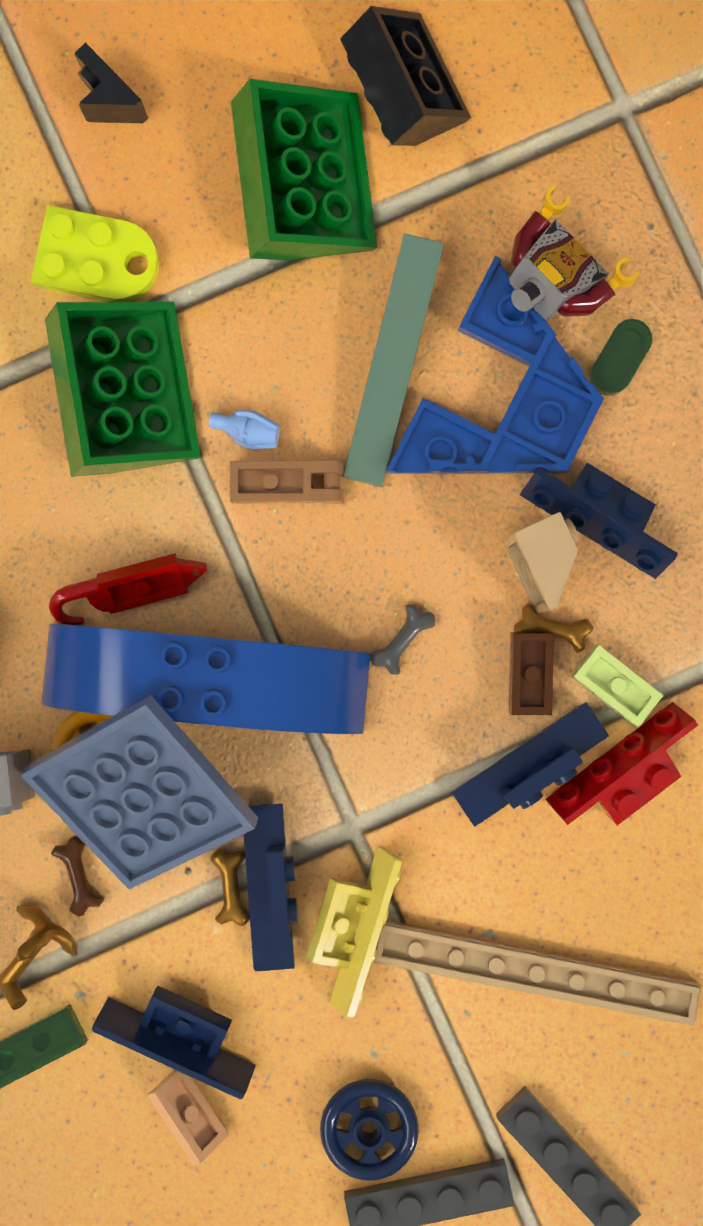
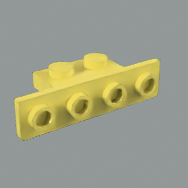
M377 847L366 885L330 878L306 958L312 963L340 968L329 1003L344 1018L353 1019L358 1005L363 1000L366 977L370 966L375 960L378 938L382 926L387 921L390 899L401 875L402 859L382 847Z

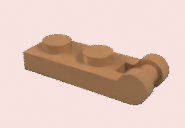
M336 460L230 461V502L232 504H340L344 502V490L340 489V476L344 474V464L342 461ZM312 475L324 476V489H312Z

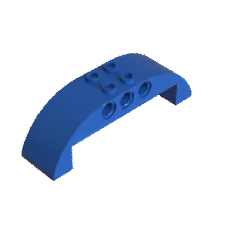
M50 624L41 704L64 710L114 716L152 695L174 722L286 732L363 734L370 653L112 628Z

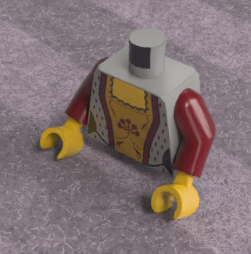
M558 184L552 185L548 189L542 200L543 208L539 213L534 211L517 233L511 256V262L516 269L509 277V283L515 288L511 294L513 305L522 312H526L533 307L542 318L548 320L559 314L564 317H581L592 314L616 295L614 290L618 287H632L640 273V270H638L633 276H623L620 270L626 268L632 259L631 257H624L617 262L613 277L606 281L605 279L609 273L556 219L552 223L548 221L552 215L562 213L570 201V194L561 205H556L551 201L550 196Z

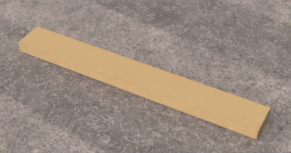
M389 920L382 926L376 945V957L373 962L695 1026L702 987L696 981Z

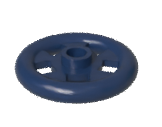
M362 1079L343 1086L331 1097L322 1114L320 1136L326 1155L341 1172L355 1179L379 1180L398 1172L411 1158L418 1141L419 1124L413 1105L401 1090L385 1081ZM377 1097L378 1108L365 1107L361 1109L359 1098ZM397 1111L402 1126L391 1130L386 1114ZM341 1112L353 1115L348 1131L337 1128V1121ZM366 1122H372L377 1128L372 1133H366L363 1131L362 1126ZM389 1141L395 1148V1151L387 1158L381 1160L375 1150L380 1149ZM350 1142H353L356 1147L365 1151L359 1160L352 1158L344 1151Z

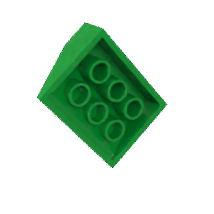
M249 79L231 101L250 258L295 260L374 251L377 248L358 93Z
M57 302L45 318V325L71 477L112 474L199 459L201 455L175 303Z

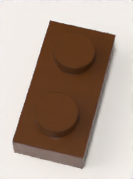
M510 632L509 713L511 715H552L554 633Z

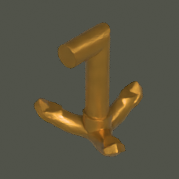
M25 904L17 906L16 912L24 919L32 921L35 928L30 933V937L18 948L17 955L0 976V989L13 1010L21 1008L27 1002L25 995L17 984V980L40 950L48 945L51 939L58 942L62 949L71 954L72 957L78 955L75 940L66 929L53 923L41 909Z

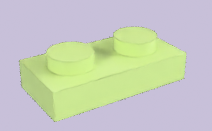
M595 645L571 676L634 727L638 728L664 696L600 645Z

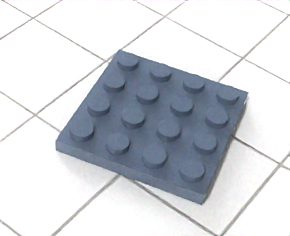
M152 695L29 763L20 775L128 889L254 830L258 821L256 814Z

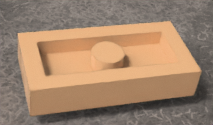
M174 1069L147 1094L192 1165L201 1164L229 1136L190 1076Z

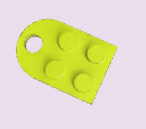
M47 205L31 277V284L35 288L106 302H132L144 296L152 288L159 272V256L150 236L141 227L124 220ZM135 257H143L148 260L146 271L139 275H133L127 269L129 262Z

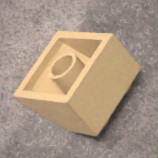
M561 512L516 531L503 541L536 614L558 607L578 553L575 544L579 541L578 533L569 518L564 520Z

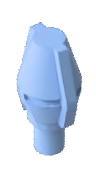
M238 409L236 414L232 413L230 416L212 412L209 418L210 428L225 431L228 436H232L234 443L245 448L266 449L278 446L280 437L279 424L257 411Z

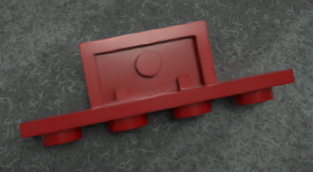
M674 702L670 703L600 758L594 760L583 771L560 786L558 790L545 800L566 825H569L599 802L608 817L618 826L682 777L666 750L697 727L696 720Z

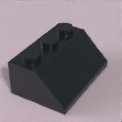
M370 6L340 38L347 52V60L356 71L363 85L364 95L373 106L381 123V130L391 145H419L466 123L471 118L421 13Z

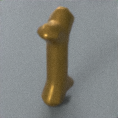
M526 604L522 608V620L514 625V631L554 633V637L570 642L574 651L580 653L585 649V637L592 633L593 626L587 619L568 624L542 618L535 613L531 604Z
M218 849L211 857V862L219 869L222 879L224 905L221 912L215 917V921L221 925L233 921L239 926H244L250 919L249 912L241 904L237 871L239 865L245 859V853L241 851L228 854L224 850Z

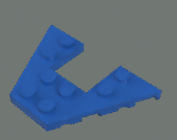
M494 257L458 329L459 332L529 366L496 433L494 434L423 398L386 470L387 473H534L538 467L547 473H566L604 398L596 387L587 381L583 375V370L573 357L570 358L555 338L556 334L547 321L533 307L526 312H522L513 305L511 294L515 288L509 283L510 276L501 265L499 257Z

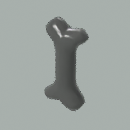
M415 604L406 605V623L390 644L384 649L371 653L372 664L376 667L385 666L391 675L400 674V656L416 635L422 630L435 626V615L431 612H420Z

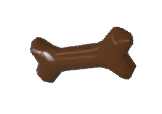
M73 836L67 845L55 846L51 851V855L59 858L66 865L74 892L70 912L79 917L85 914L88 907H99L103 903L104 897L95 893L89 887L81 860L85 843L78 836Z

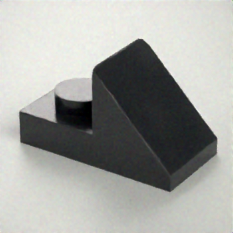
M85 42L74 55L81 68L78 75L91 90L79 103L86 121L96 123L145 122L148 116L142 100Z

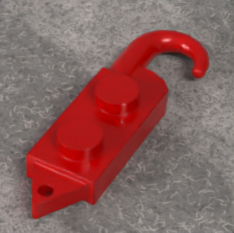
M176 553L99 573L97 578L67 585L57 590L50 598L49 610L52 617L64 625H80L84 623V618L65 614L62 610V606L65 603L86 597L89 603L97 610L113 614L188 593V587L207 571V564L205 562L177 558Z

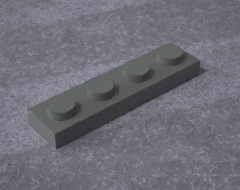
M526 1086L496 1113L497 1120L595 1226H630L641 1216L638 1207Z
M504 1158L344 1191V1200L350 1226H421L515 1206Z

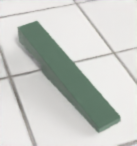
M404 233L343 478L382 488L444 243Z

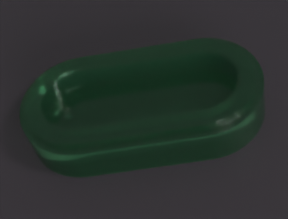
M627 319L619 323L611 333L591 367L589 375L590 383L596 387L600 394L605 396L617 395L631 382L652 345V333L644 322L637 319Z

